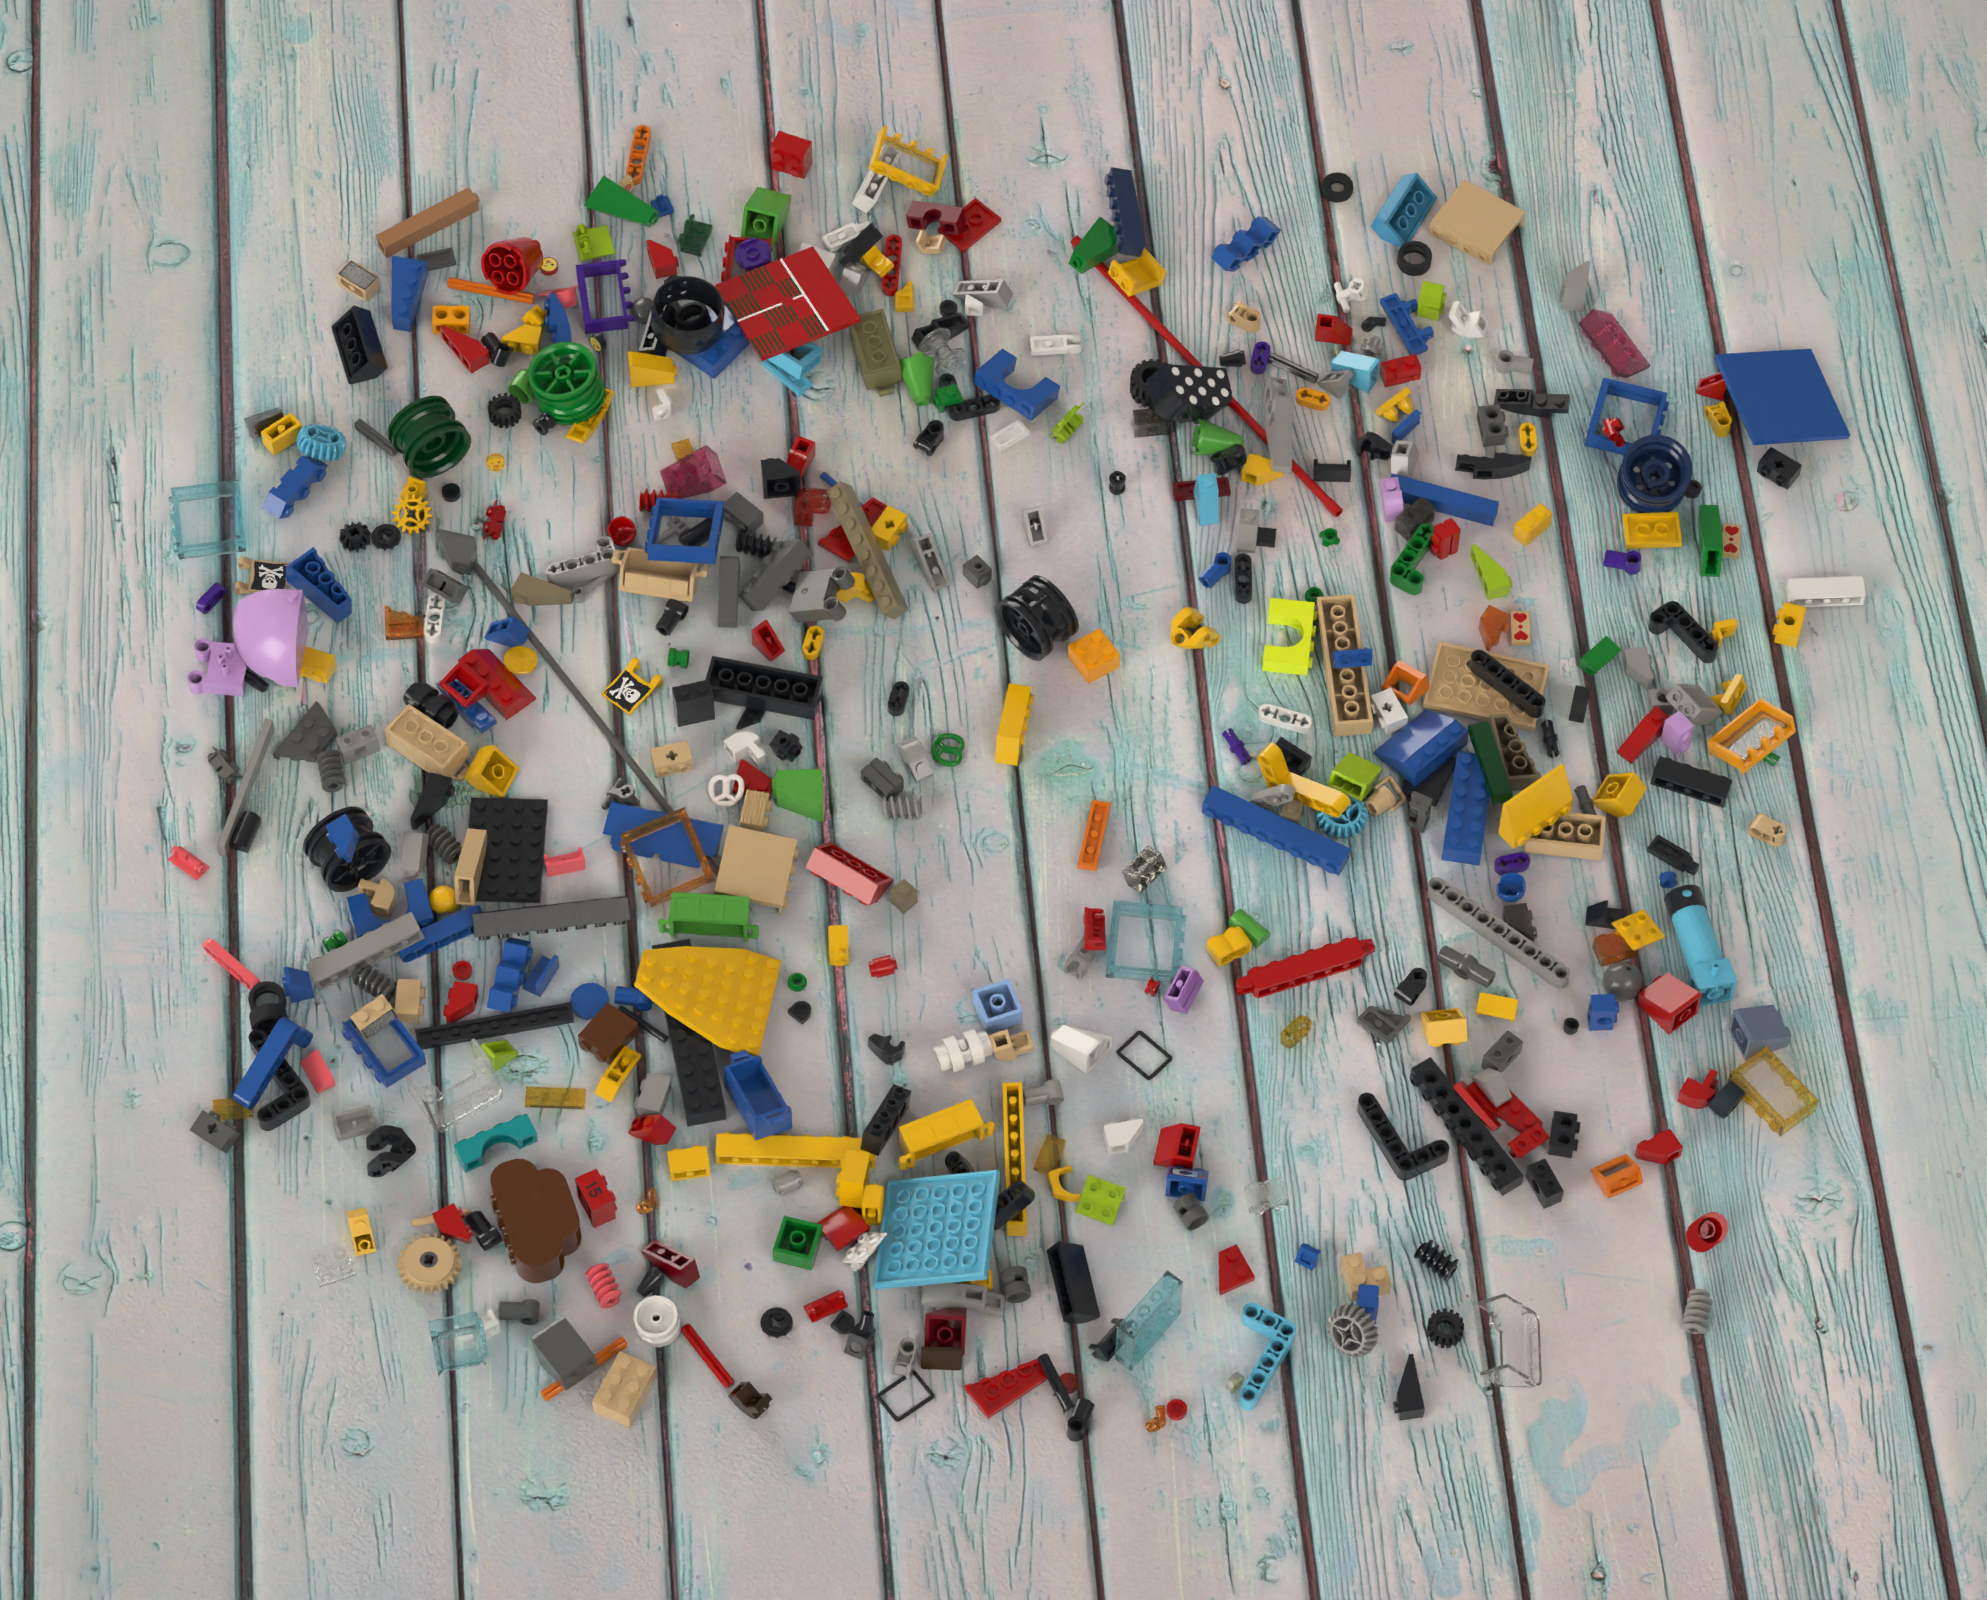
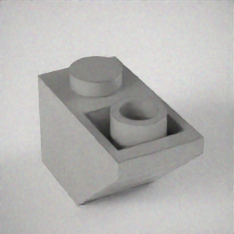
M860 263L844 268L839 285L840 288L854 295L860 293L871 274V270L866 269L867 266Z
M1396 440L1391 454V474L1408 478L1412 477L1419 457V452L1413 441Z
M1647 647L1624 649L1622 660L1625 675L1646 689H1651L1652 681H1655V672L1651 670L1652 656L1648 654Z

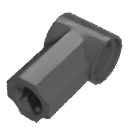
M525 1299L522 1302L500 1301L499 1320L520 1321L525 1325H535L538 1323L540 1302L534 1299Z

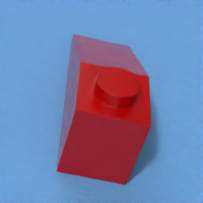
M444 325L440 326L441 338L471 374L489 364L490 352L485 345L482 346L478 340Z
M1655 706L1621 745L1617 754L1632 764L1662 735L1664 722L1670 716Z

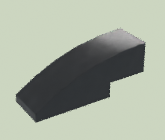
M961 312L934 319L930 325L915 329L911 340L920 351L928 350L961 334L971 324Z

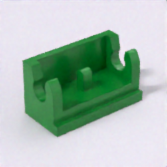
M1605 636L1581 658L1577 666L1592 677L1615 657L1621 649L1608 636Z

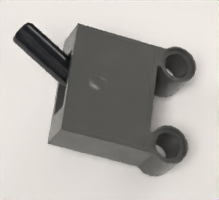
M838 566L835 569L800 572L797 584L789 581L787 585L782 587L783 590L793 595L789 609L790 615L797 623L842 620L846 615V609L836 598L838 587L842 590H848L854 585L855 579L844 566Z

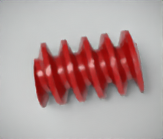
M646 488L644 493H640L639 511L642 512L646 507L647 512H650L652 506L656 505L657 497L679 499L678 492L675 491L674 495L671 496L670 490L667 491L666 495L663 494V490H660L657 495L655 489L649 494L648 488Z

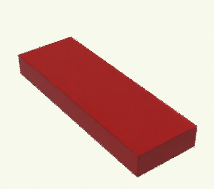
M1464 1081L1458 1082L1453 1086L1491 1131H1496L1502 1126Z

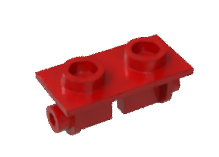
M495 500L493 505H489L487 508L486 516H488V519L482 528L484 540L487 536H491L493 540H498L501 537L506 509L503 505L496 506L498 500Z
M1537 1122L1507 1143L1511 1148L1509 1153L1513 1158L1518 1157L1521 1159L1550 1139V1136Z
M837 1290L803 1306L811 1322L814 1323L847 1308L848 1304L844 1299L846 1298L844 1292Z

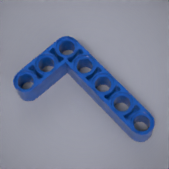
M285 1017L280 1018L235 1090L233 1100L248 1110L253 1109L293 1043L306 1048L312 1041L313 1033Z

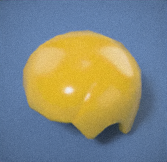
M438 886L429 894L428 900L431 909L441 915L445 912L454 913L459 907V904H455V890L449 886Z

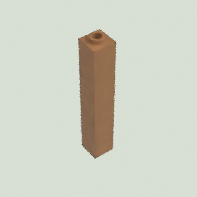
M468 187L377 234V246L385 257L388 258L479 211L478 202H480L477 193H473Z

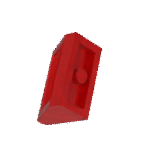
M462 660L440 681L439 686L467 709L486 696L489 683ZM458 679L473 694L466 699L449 683Z

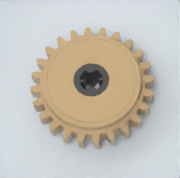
M426 1233L424 1238L418 1235V1240L415 1241L412 1238V1244L406 1243V1250H400L401 1256L398 1257L399 1264H397L398 1270H400L398 1271L399 1276L402 1277L403 1284L407 1283L408 1289L414 1287L415 1293L419 1289L422 1290L423 1295H425L426 1291H430L431 1295L436 1290L438 1293H441V1288L444 1287L448 1290L449 1283L455 1284L453 1278H459L458 1272L462 1270V1260L459 1258L461 1257L460 1251H457L456 1244L452 1245L450 1239L445 1242V1236L443 1235L440 1239L437 1238V1234L430 1237Z

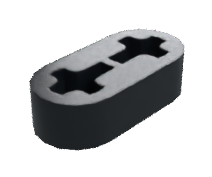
M896 682L892 687L888 700V712L893 716H900L905 711L909 698V685L906 682ZM900 689H904V691H902L901 696H899L898 691H900ZM896 702H899L897 709H894L893 707H895Z

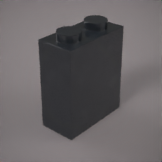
M710 680L672 687L674 714L678 727L715 719L714 695Z

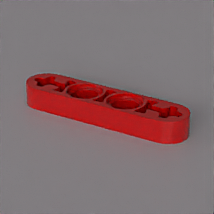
M895 234L888 236L885 244L884 256L886 258L891 255L897 257L895 261H892L894 267L891 269L896 274H886L882 277V293L886 296H894L898 291L902 239ZM893 242H896L895 249H892ZM889 282H892L891 289H888Z

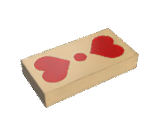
M1723 523L1722 558L1739 559L1742 525Z
M1510 611L1511 646H1530L1529 611Z

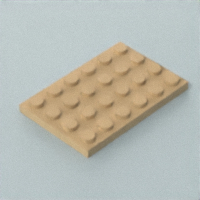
M1439 641L1428 682L1430 689L1426 691L1423 707L1484 721L1488 720L1489 715L1508 714L1515 728L1529 731L1535 730L1537 718L1530 717L1470 670L1471 654L1477 649ZM1485 651L1543 696L1550 665Z

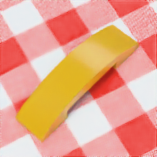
M605 388L606 397L600 410L588 420L578 424L574 423L566 438L585 443L601 423L613 399L614 391Z

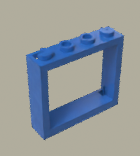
M1603 377L1587 432L1585 446L1625 455L1627 449L1633 444L1625 442L1624 446L1616 447L1614 441H1611L1608 437L1596 435L1607 394L1658 406L1651 435H1660L1659 425L1663 426L1665 415L1662 414L1663 411H1667L1669 402L1666 401L1667 393Z
M657 497L656 505L652 506L653 517H650L649 521L651 529L647 530L648 541H645L644 551L648 553V560L715 564L724 520V501ZM662 516L713 518L708 547L657 544Z

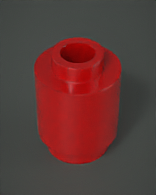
M891 955L875 958L868 962L871 977L880 978L895 974L894 970L898 969L896 959L891 958Z

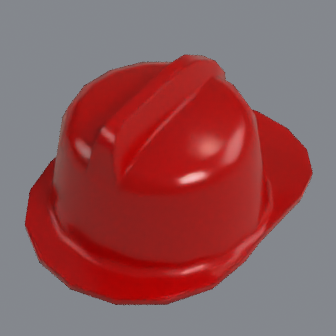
M1709 1212L1695 1220L1686 1232V1240L1690 1248L1696 1252H1705L1726 1238L1728 1233L1727 1220L1717 1212Z

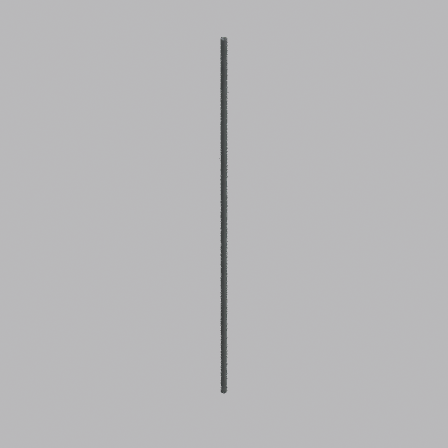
M476 563L473 566L474 571L511 617L515 616L527 626L482 567ZM530 629L527 635L530 642L666 813L677 815ZM706 856L705 863L717 877L719 867L710 856Z

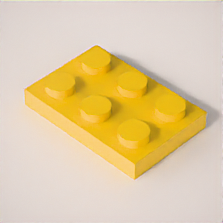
M1678 512L1622 515L1626 549L1682 547Z

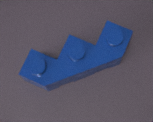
M1258 216L1252 221L1248 231L1239 230L1233 235V240L1230 244L1218 245L1211 259L1225 271L1235 272L1240 268L1239 264L1244 260L1248 262L1259 254L1258 250L1263 246L1265 248L1269 247L1281 229L1267 217Z
M301 456L296 461L298 465L294 470L289 469L280 479L281 484L277 488L273 487L268 492L262 509L279 519L288 518L294 511L295 501L307 498L310 493L311 484L321 482L325 478L327 464L318 459H312L310 456Z
M509 937L504 942L502 961L497 965L495 982L489 989L487 1008L510 1012L517 1006L518 993L521 984L524 983L526 978L525 971L528 961L533 956L531 941Z

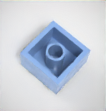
M1010 979L972 990V1003L987 1034L1023 1022V1011Z

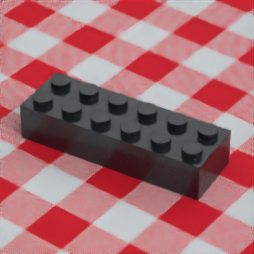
M716 656L711 658L705 679L710 680L714 701L811 720L816 718L823 692L822 676Z

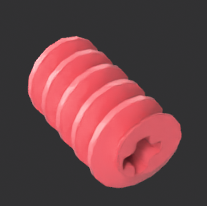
M608 1263L597 1264L585 1272L587 1280L590 1282L591 1288H593V1293L603 1309L611 1308L618 1304L620 1301L618 1297L622 1294L621 1290H617L619 1285L614 1283L616 1279L611 1276L612 1270H608Z

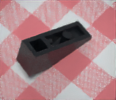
M430 772L410 819L413 830H416L445 806L449 797H453L455 786H453L452 778Z
M1413 1354L1408 1356L1396 1401L1393 1402V1410L1395 1414H1398L1399 1421L1423 1418L1425 1407Z

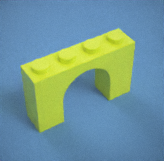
M1270 598L1267 624L1291 626L1300 632L1302 639L1299 643L1290 647L1265 645L1262 671L1307 675L1308 668L1312 669L1313 657H1309V653L1314 651V641H1311V637H1315L1316 626L1313 625V621H1317L1318 611L1314 610L1315 602Z

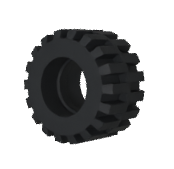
M1149 359V361L1143 360L1142 364L1138 363L1132 369L1130 393L1132 399H1135L1137 404L1141 403L1142 407L1148 406L1149 409H1153L1148 385L1145 383H1147L1149 377L1168 364L1164 361L1162 363L1159 359L1157 361H1153V359Z

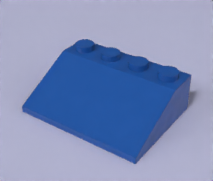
M725 304L724 327L718 341L711 348L700 353H676L713 379L750 344ZM713 310L709 312L711 317L709 325L717 319V315Z
M1426 709L1377 748L1373 754L1416 787L1446 760L1468 744L1469 732L1468 729L1455 719Z

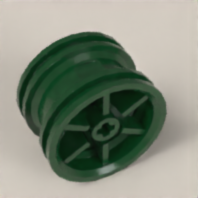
M427 396L410 403L396 414L388 427L387 436L397 452L403 454L405 465L411 474L417 478H432L447 472L464 458L471 446L470 434L460 421L455 420L454 410L448 401L441 396Z

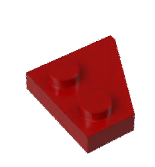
M741 759L737 774L744 781L743 796L746 795V791L749 789L750 791L768 792L771 799L773 792L772 778L744 759ZM737 780L734 782L733 794L738 792L739 784Z
M1237 1244L1219 1252L1220 1295L1255 1280V1276Z

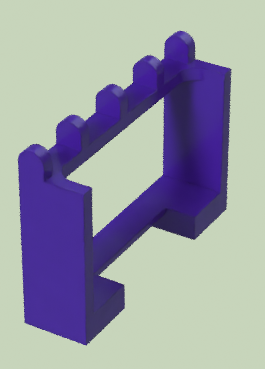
M625 259L576 265L585 334L629 329L628 322L635 321V316L627 315L626 310L632 308L633 303L631 301L625 302L624 294L631 293L630 287H623L622 280L629 278L627 272L621 273L620 267L627 265ZM617 274L623 316L591 319L585 278Z

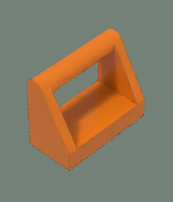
M1400 660L1393 666L1382 685L1383 691L1391 688L1398 699L1409 705L1413 704L1430 689L1426 674ZM1399 680H1402L1413 686V689L1408 696L1392 686Z
M1627 1154L1591 1169L1593 1177L1607 1198L1643 1184L1640 1167ZM1623 1163L1627 1166V1168L1607 1177L1601 1174Z

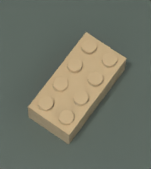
M1572 812L1565 816L1562 815L1553 825L1543 828L1539 835L1530 837L1525 843L1524 852L1601 861L1606 816Z

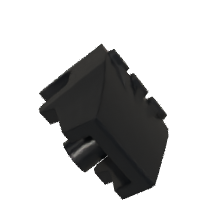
M1367 431L1366 434L1359 438L1357 456L1361 457L1364 451H1368L1371 453L1370 460L1372 461L1374 459L1388 460L1392 454V445L1378 434Z
M874 1033L868 1038L869 1049L887 1065L893 1066L894 1063L900 1061L905 1053V1042L900 1041L899 1045L894 1047L890 1044L891 1035L884 1037Z

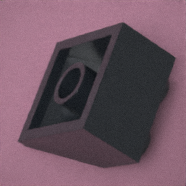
M780 458L761 460L764 499L801 496L800 472Z

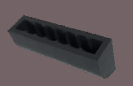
M1058 1241L1046 1251L1063 1322L1081 1324L1096 1320L1100 1317V1312L1084 1247L1079 1244Z

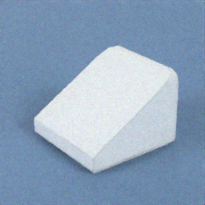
M966 294L965 315L983 316V303Z

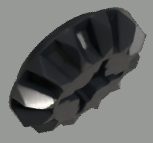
M391 524L379 525L371 534L372 544L377 549L381 548L386 551V549L391 548L393 550L394 546H399V541L401 540L400 530ZM383 534L389 537V541L383 539Z
M771 1308L762 1315L760 1325L763 1333L765 1332L769 1338L772 1336L778 1339L781 1336L786 1337L787 1333L791 1331L793 1319L787 1310ZM773 1319L776 1320L777 1322L781 1321V1322H780V1327H781V1328L777 1327L776 1325H775V1326H772V1325H773Z

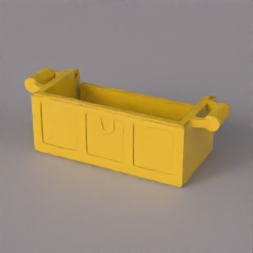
M968 1099L899 1126V1147L904 1155L899 1157V1168L901 1170L906 1168L913 1169L915 1168V1161L975 1138L972 1130H974L979 1142H982L984 1138L994 1135L995 1124L991 1121L984 1124L973 1100Z

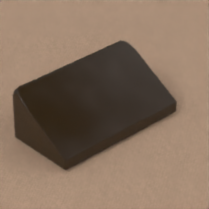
M921 1347V1369L961 1370L962 1348Z

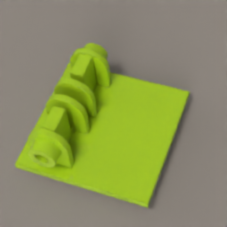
M579 224L576 231L572 232L580 261L615 254L608 225L587 229L584 224Z
M1084 402L1080 406L1075 405L1067 412L1062 420L1051 430L1054 433L1050 436V439L1055 436L1056 441L1062 444L1073 435V432L1083 423V416L1077 415L1076 412L1083 406Z
M1088 1175L1075 1213L1113 1226L1121 1201L1124 1200L1126 1188Z

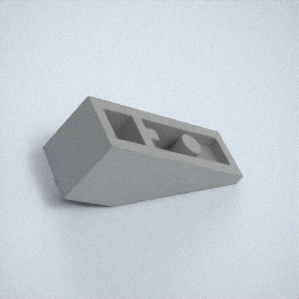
M1004 279L959 281L952 295L965 300L967 294L982 302L984 306L1002 308L1008 306L1013 292Z
M931 533L911 540L910 545L915 558L933 592L950 586V581Z

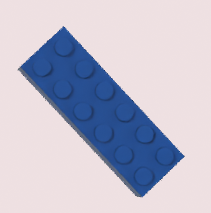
M1457 751L1441 860L1479 866L1490 795L1475 753Z

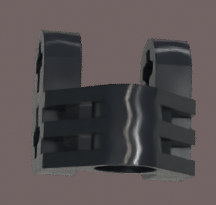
M383 1125L366 1137V1148L370 1151H379L387 1145H392L390 1152L380 1153L367 1164L368 1176L377 1178L384 1176L389 1171L393 1172L415 1154L416 1146L402 1128Z

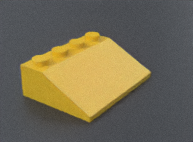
M1562 763L1503 804L1498 834L1512 849L1523 846L1530 837L1539 835L1543 828L1553 825L1560 816H1565L1572 810L1573 795L1565 766Z

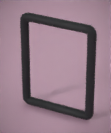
M1137 1031L1116 1051L1119 1057L1147 1080L1155 1077L1172 1061V1056L1142 1031ZM1138 1035L1145 1038L1168 1058L1150 1076L1121 1053Z
M914 1370L911 1375L916 1377L930 1396L900 1417L894 1414L880 1396L903 1382L906 1376L901 1377L876 1395L878 1401L896 1422L903 1420L935 1397L932 1390Z

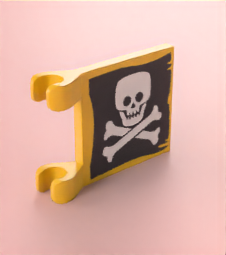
M635 657L631 659L627 667L601 693L603 697L629 716L654 690L663 684L662 676L656 674L649 684L636 675L634 672L641 665L639 659Z

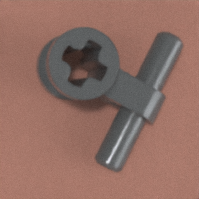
M618 778L614 786L610 787L606 793L607 797L601 807L604 810H608L613 800L638 807L640 799L635 795V789L632 785H623L625 780Z

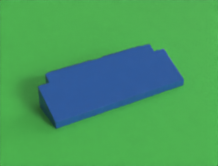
M611 802L603 834L612 836L610 844H612L614 851L646 858H652L656 853L660 854L662 861L699 868L705 862L706 856L716 857L718 855L724 825Z

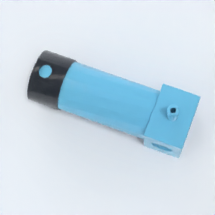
M1691 884L1671 890L1665 895L1664 902L1689 971L1687 985L1702 994L1699 1007L1732 1000L1737 980L1730 959H1723L1701 888Z

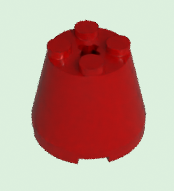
M520 237L491 244L481 258V268L485 279H489L497 288L496 291L502 294L514 295L526 288L539 268L543 266V253L540 243L528 237Z

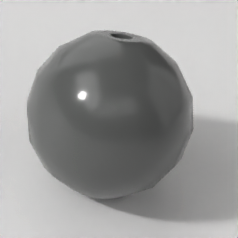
M1619 961L1613 963L1603 974V988L1606 994H1615L1616 1001L1631 1000L1642 989V975L1639 969L1630 962Z

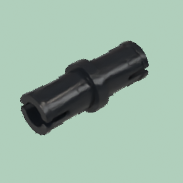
M1547 720L1548 727L1546 726V721L1541 723L1544 735L1542 739L1543 743L1546 744L1547 756L1553 758L1552 751H1554L1555 757L1560 754L1557 745L1558 736L1555 734L1553 721Z

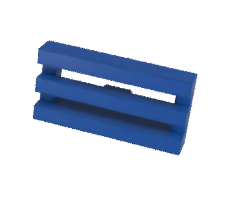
M1414 410L1392 431L1391 442L1393 444L1396 443V440L1402 441L1420 424V411Z

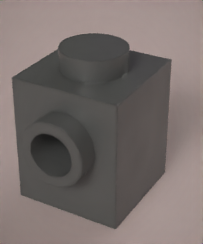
M976 555L963 564V575L978 589L990 582L992 579V569Z

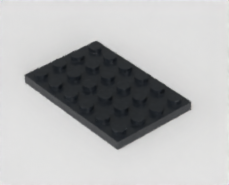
M471 797L468 828L487 830V848L476 901L540 903L548 799Z

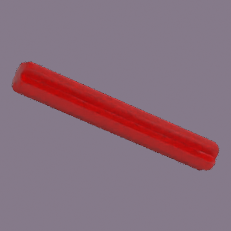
M689 1323L682 1326V1334L726 1389L733 1386L734 1379Z

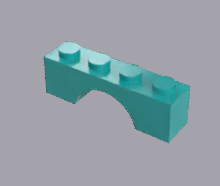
M527 1113L517 1115L508 1122L499 1123L492 1129L480 1131L469 1139L460 1140L454 1145L455 1154L464 1172L467 1173L483 1166L484 1155L493 1145L510 1143L522 1149L538 1142L537 1132Z

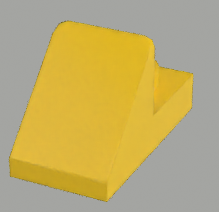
M876 245L871 247L859 259L860 262L881 278L894 267L892 261L881 254Z

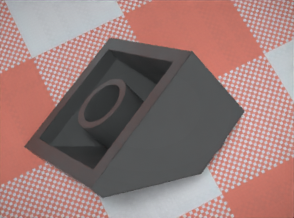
M439 529L440 552L452 571L461 575H471L477 560L475 537Z

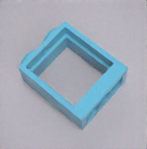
M813 342L795 348L806 355L800 361L786 352L767 360L800 380L821 363L824 349Z

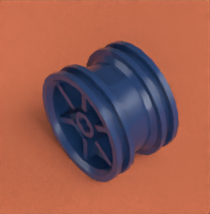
M1649 435L1636 440L1627 449L1617 476V489L1623 502L1637 513H1661L1674 510L1683 500L1691 481L1693 470L1690 455L1685 447L1668 436ZM1652 456L1655 459L1649 461L1648 457ZM1666 463H1670L1672 467L1668 468ZM1638 467L1640 471L1634 472L1633 468ZM1668 481H1674L1675 485L1670 486ZM1642 484L1644 488L1639 490L1636 486ZM1658 490L1661 496H1655L1654 491Z

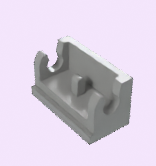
M370 1105L331 1115L338 1142L370 1134L376 1129Z

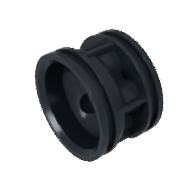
M1039 575L1029 578L1012 594L998 602L995 607L997 620L1007 638L1022 654L1034 661H1041L1046 655H1049L1053 651V642L1066 641L1076 634L1079 629L1076 613L1068 599L1051 581Z

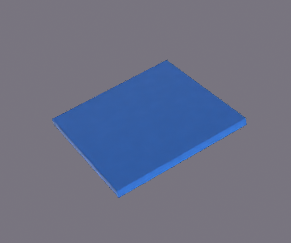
M1811 349L1716 354L1714 359L1753 445L1841 440L1850 437L1847 426Z

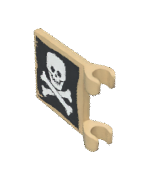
M239 557V569L251 568L249 585L239 581L235 583L236 594L241 595L268 589L287 588L286 566L289 563Z

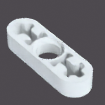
M432 593L428 597L424 638L428 643H437L442 635L446 603L445 598L436 593ZM436 600H439L438 605H437L438 609L435 608V605H434V603L436 602ZM432 615H438L440 617L437 621H431L429 619ZM432 627H434L435 633L433 636H430Z
M1263 704L1258 710V718L1263 723L1301 734L1308 733L1311 730L1312 719L1306 714L1271 704ZM1266 711L1270 712L1267 716L1264 715ZM1286 715L1290 720L1283 722L1280 720V717Z

